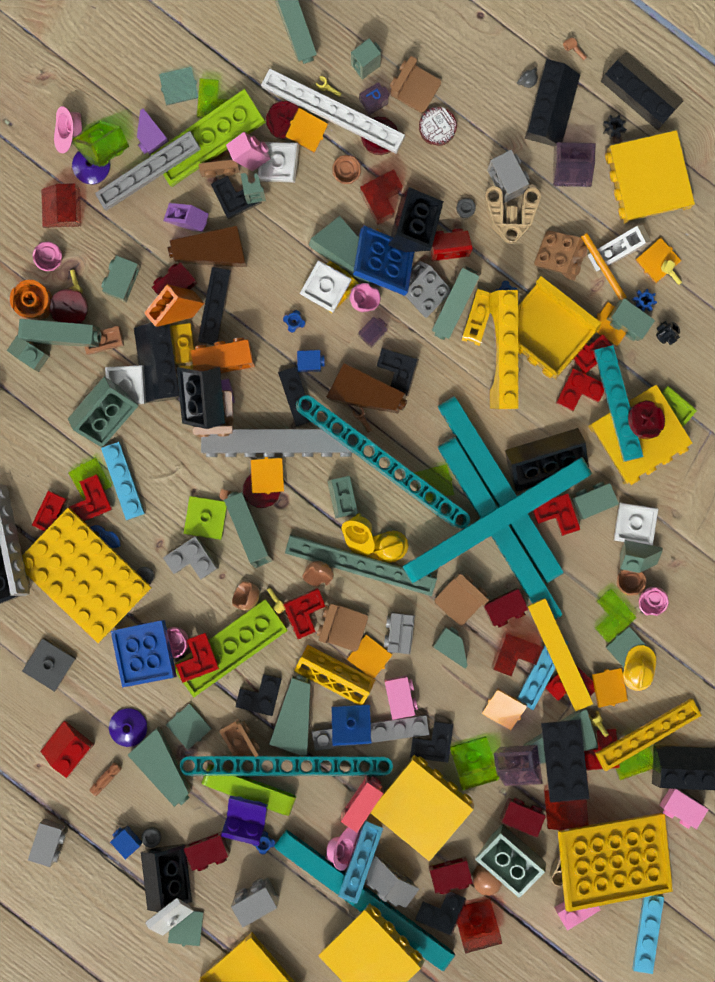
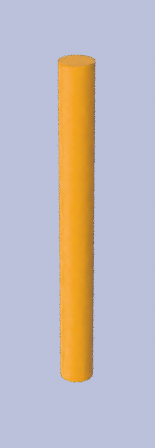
M588 233L581 236L583 242L619 300L626 299L627 296Z

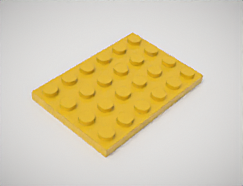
M67 508L22 555L26 575L97 643H100L153 588L71 508Z
M657 813L558 831L566 911H577L673 892L665 814Z

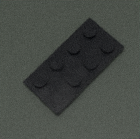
M580 719L541 723L550 802L590 799Z

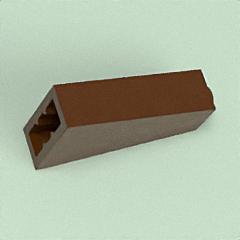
M237 226L169 240L170 246L167 247L169 257L173 258L176 263L247 267Z
M345 363L326 396L328 400L335 403L396 414L400 410H404L408 401L406 400L407 396L405 393Z

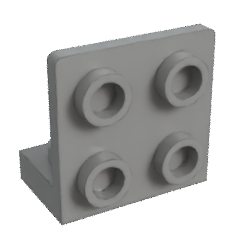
M419 261L411 270L409 290L404 297L427 318L450 294L451 289L430 265Z

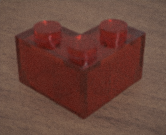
M394 169L360 186V194L377 226L394 217L395 211L388 199L402 192L403 185Z
M504 632L491 668L512 677L518 659L537 665L543 647Z

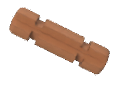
M113 763L109 770L89 789L90 792L97 796L122 768L117 763Z

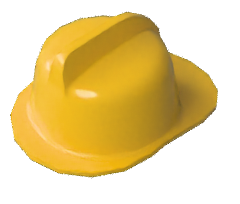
M361 513L356 514V516L342 524L341 528L346 544L352 552L365 556L374 551L375 543L372 536V524L368 519L362 517Z
M394 530L373 537L375 543L374 551L365 556L388 563L395 562L403 558L407 553L408 540L401 532Z
M637 645L626 656L623 678L625 685L632 690L642 691L648 688L654 679L656 656L649 647Z

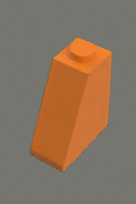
M167 284L144 314L154 326L159 327L193 318L204 305V302L193 290Z

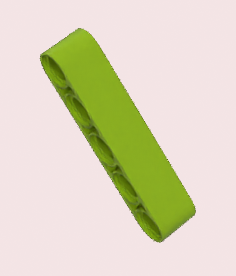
M208 764L206 771L213 770L214 765ZM203 776L201 784L231 796H239L251 801H260L267 804V809L286 816H290L296 800V796L289 792L245 776Z

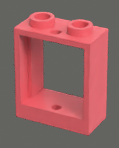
M366 776L341 813V822L356 833L383 795V786L379 779L374 776L371 778Z

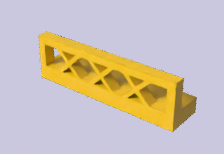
M307 645L294 670L358 705L364 704L375 683V679L310 645ZM304 664L310 667L311 670H306L301 665ZM319 674L327 676L328 679L321 678ZM336 683H341L345 688L338 687ZM353 692H358L362 694V699L354 695Z

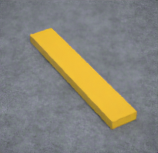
M543 598L528 605V609L575 712L592 705L593 702L546 599Z
M690 698L595 754L603 770L608 771L702 715L694 699Z

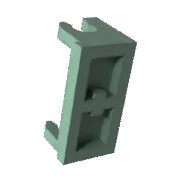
M246 173L241 174L247 204L266 201L264 190L256 173L254 174L255 182L252 183L248 182Z
M350 476L327 481L335 519L358 514Z

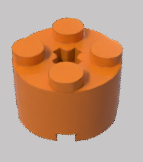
M23 280L12 289L10 305L19 316L30 320H43L49 316L52 294L41 283L35 280ZM34 298V302L30 304L29 300H32Z

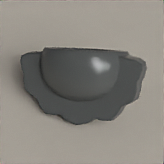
M537 68L524 71L517 84L526 88L535 86L538 81Z

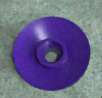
M89 146L82 148L75 154L72 161V169L77 179L81 182L97 184L102 182L109 174L110 160L102 149ZM93 161V165L87 166V162Z
M132 708L121 709L110 720V736L121 746H135L146 736L147 721L138 710ZM125 725H128L130 727L129 732H126L124 730Z

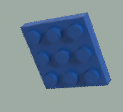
M364 225L360 230L353 275L405 296L409 290L414 252H403L389 246L390 236Z
M165 620L110 631L122 688L177 677Z

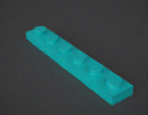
M614 345L594 350V355L623 462L642 458L644 456L639 438L630 429L628 414L631 408Z

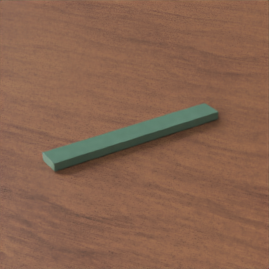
M292 534L289 536L285 554L309 561H322L333 568L432 596L437 577L428 574L412 583L401 566Z

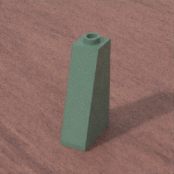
M275 0L297 61H302L303 64L314 61L313 57L317 53L299 1Z
M339 216L313 236L309 246L353 275L359 237ZM353 275L363 283H371L365 279Z
M465 265L462 267L432 329L436 337L443 340L450 338L481 273Z
M19 319L18 338L33 344L99 347V342L102 338L100 328L94 325Z
M242 492L229 494L228 498L224 499V502L250 564L256 569L272 562V557Z
M297 675V677L293 676L269 745L306 757L308 752L311 682L307 681V677Z
M583 708L573 712L561 720L580 719L584 751L598 747L587 709ZM541 733L523 745V759L531 767L545 763Z
M158 726L128 754V757L175 807L178 803L180 805L184 804L190 798L188 794L191 789L162 729Z

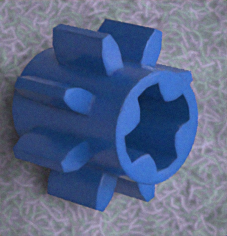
M646 289L644 293L640 290L637 291L638 297L632 298L636 303L635 306L643 312L646 308L649 312L652 311L651 305L657 304V301H654L653 298L656 294L648 293L649 289ZM644 297L645 301L648 302L646 305H644V301L641 300Z

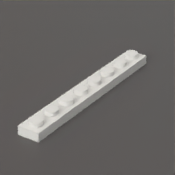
M269 69L261 84L263 89L396 154L405 138V134L272 69Z

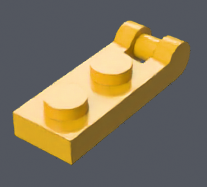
M477 289L461 339L462 341L467 342L468 340L480 346L490 315V292ZM471 328L478 330L477 335L470 333Z

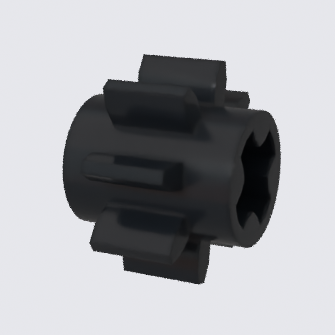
M610 115L608 121L603 123V126L606 127L603 134L607 133L609 139L615 136L619 139L621 133H625L627 130L623 127L626 120L622 121L620 115L614 118Z
M666 320L657 327L658 332L656 336L662 344L668 342L669 345H672L680 338V328L675 322L668 323Z

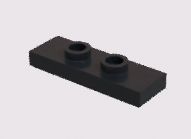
M296 366L278 372L296 427L310 423L311 421L296 409L297 400L305 396ZM302 400L301 407L304 410H309L308 401Z

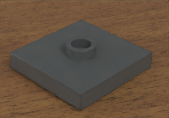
M43 638L22 672L55 692L76 658Z

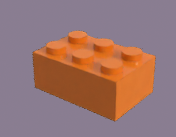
M244 337L233 339L232 343L226 344L225 341L215 342L214 346L211 347L199 345L195 346V350H190L193 365L218 366L221 373L255 367L251 344L249 340H244Z

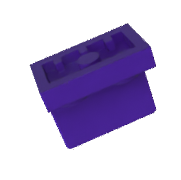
M230 796L227 818L221 837L259 846L265 827L267 804L260 801L247 800L239 796Z

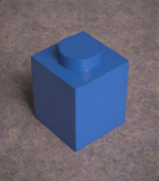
M320 350L297 351L298 372H321V367H325L324 355H321Z
M128 825L124 829L119 827L112 834L114 838L110 841L125 860L142 844L140 838Z

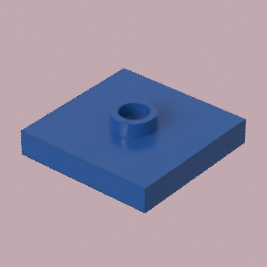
M370 705L331 707L333 746L372 744Z

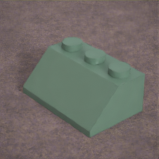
M104 376L69 416L68 421L73 431L103 447L139 405L119 385Z
M503 824L489 837L475 858L478 863L518 898L546 870V861Z

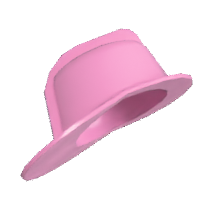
M61 106L56 113L54 143L57 151L66 153L71 146L72 140L81 134L82 122L80 113L70 112L66 107Z
M348 827L340 837H335L329 841L325 858L333 862L336 869L341 871L349 866L361 832L360 829L356 833Z

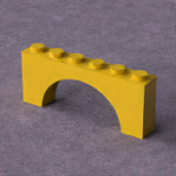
M498 290L489 293V313L493 317L496 332V371L494 383L490 389V409H518V290Z

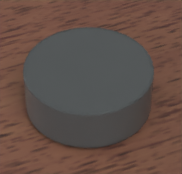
M469 198L461 199L456 207L457 214L461 218L472 217L476 210L474 201Z
M141 567L136 571L149 585L154 581L155 574L151 568Z
M149 827L142 834V843L148 848H154L160 843L162 835L157 828Z

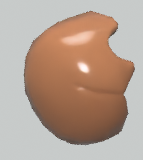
M342 155L334 161L332 166L333 176L342 184H352L359 179L361 164L354 156Z
M313 561L307 565L302 577L308 584L319 587L321 583H325L327 586L333 580L334 573L328 564L322 561Z
M622 570L617 576V586L627 596L640 594L647 584L646 576L643 572L637 573Z
M241 582L234 592L232 605L243 611L253 608L259 601L260 591L257 585L251 582Z
M482 865L477 866L472 874L473 885L481 895L491 896L496 894L502 886V883Z

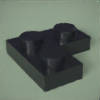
M228 176L211 184L227 219H231L262 204V202L247 204L244 190L235 192Z
M382 348L377 367L394 372L391 387L409 396L419 359Z
M263 674L259 692L240 688L235 707L273 716L282 678Z
M434 721L431 740L412 737L410 758L415 755L425 760L448 763L454 724Z
M449 892L446 894L441 909L423 901L415 920L452 936L467 899Z

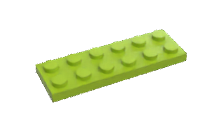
M243 89L151 153V156L187 132H192L201 150L163 174L168 184L173 187L197 171L200 163H208L228 149L226 144L243 132L250 134L265 124L266 121L247 91Z
M267 599L209 639L219 669L183 683L193 698L288 631ZM192 652L174 664L176 674L179 678L180 675L178 673L176 664L194 658Z

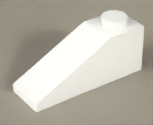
M640 225L598 248V251L609 266L651 243V240L643 225ZM591 253L588 254L596 272L601 270Z

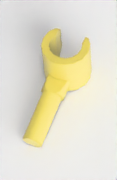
M319 77L322 82H325L323 85L316 83L320 91L327 90L338 97L341 96V92L328 85L325 77Z
M665 260L661 270L672 276L678 285L681 284L682 281L673 271L676 264L671 260Z
M70 270L74 284L70 289L83 293L82 288L78 284L75 270Z
M270 587L267 591L273 601L276 602L272 608L281 614L285 610L283 602L279 600Z
M595 711L597 714L595 718H591L589 714L592 725L597 726L604 737H607L609 734L602 724L603 720L600 713Z

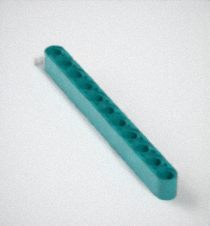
M305 395L297 400L296 409L300 414L454 528H465L469 525L470 516L467 512L313 397ZM302 400H307L310 403L309 410H304L301 407ZM318 412L325 414L326 419L324 422L317 419ZM334 423H338L341 426L340 433L333 431L332 426ZM349 435L356 437L357 442L355 445H351L348 442ZM366 446H369L372 449V454L370 457L364 454V448ZM381 458H385L387 460V466L385 468H382L379 465V460ZM397 469H400L403 473L400 480L395 477ZM413 480L418 484L416 491L410 488V483ZM427 492H431L433 495V500L430 503L425 498ZM443 503L448 506V511L445 514L441 511ZM459 514L463 517L461 525H458L456 522V517Z
M453 396L439 404L438 409L497 505L500 507L517 497L456 397ZM528 514L510 524L546 583L563 574L560 565Z
M455 437L437 446L480 519L497 509V505ZM509 525L491 536L530 601L534 603L545 598L555 620L563 615Z
M583 457L579 458L402 566L412 583L418 581L593 473Z
M188 756L181 760L180 769L187 776H386L392 771L393 763L387 757ZM192 761L195 764L192 771L184 770L185 762ZM206 761H211L214 763V768L211 771H206L203 768V764ZM226 761H231L234 764V768L231 771H225L223 764ZM250 761L253 764V769L245 771L242 768V764ZM265 761L272 763L273 769L271 771L263 770L262 764ZM285 761L290 762L292 770L284 771L281 767L282 763ZM324 761L328 762L331 766L330 771H323L320 767L321 763ZM302 762H309L311 770L308 772L303 771L301 768ZM341 762L349 763L350 770L347 772L340 769ZM360 762L368 763L369 770L367 772L360 770ZM380 762L387 763L388 770L386 772H382L379 769Z
M285 830L274 847L338 895L346 872L336 869L333 862L328 861L322 854L292 832ZM363 886L357 904L345 900L360 912L364 911L369 903L378 908L381 916L394 925L395 930L408 940L409 945L414 950L419 951L424 959L441 971H445L455 957V953L389 903L383 901L367 887Z

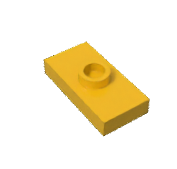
M191 323L173 325L172 334L176 363L192 362L190 350H195Z

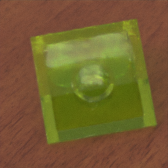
M98 121L72 139V144L88 162L99 167L107 165L109 160L120 156L129 147L121 127L104 121Z
M486 736L450 747L462 791L499 780L497 766Z

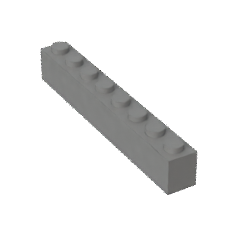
M233 429V433L229 434V436L220 437L218 434H210L209 437H201V453L206 454V457H218V454H225V457H237V454H244V457H256V454H264V457H275V454H283V457H294V454H302V457H313V453H321V457H332V453H340V457H352L353 453L322 429ZM333 429V431L340 433L341 429ZM349 435L348 442L351 445H355L354 435Z

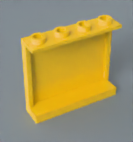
M677 130L611 145L607 149L605 159L606 163L610 164V180L615 184L614 197L616 201H619L620 208H618L620 219H623L624 224L631 220L669 211L691 209L695 205Z
M540 276L536 281L535 287L518 305V354L521 355L523 353L528 357L527 361L535 367L538 365L543 369L542 373L548 378L553 377L556 380L599 330L601 322Z
M657 384L629 400L630 408L641 401H652L658 408H661L665 417V427L659 436L648 440L639 438L644 457L623 462L610 413L588 425L591 432L596 434L623 478V484L630 483L632 485L641 480L639 476L644 473L647 475L657 470L655 466L660 463L663 465L673 460V455L677 453L681 455L689 450L688 446L693 444Z
M413 755L409 764L383 793L371 814L430 861L474 810V803L469 795L466 793L463 795L458 791V787L453 782H447L442 778L443 775L437 769H431L425 759Z
M370 903L318 955L342 982H407L422 968L425 962L422 954L414 950L409 945L408 940L395 930L394 925L386 921L381 916L378 908Z
M251 932L204 973L198 982L295 981L255 934Z

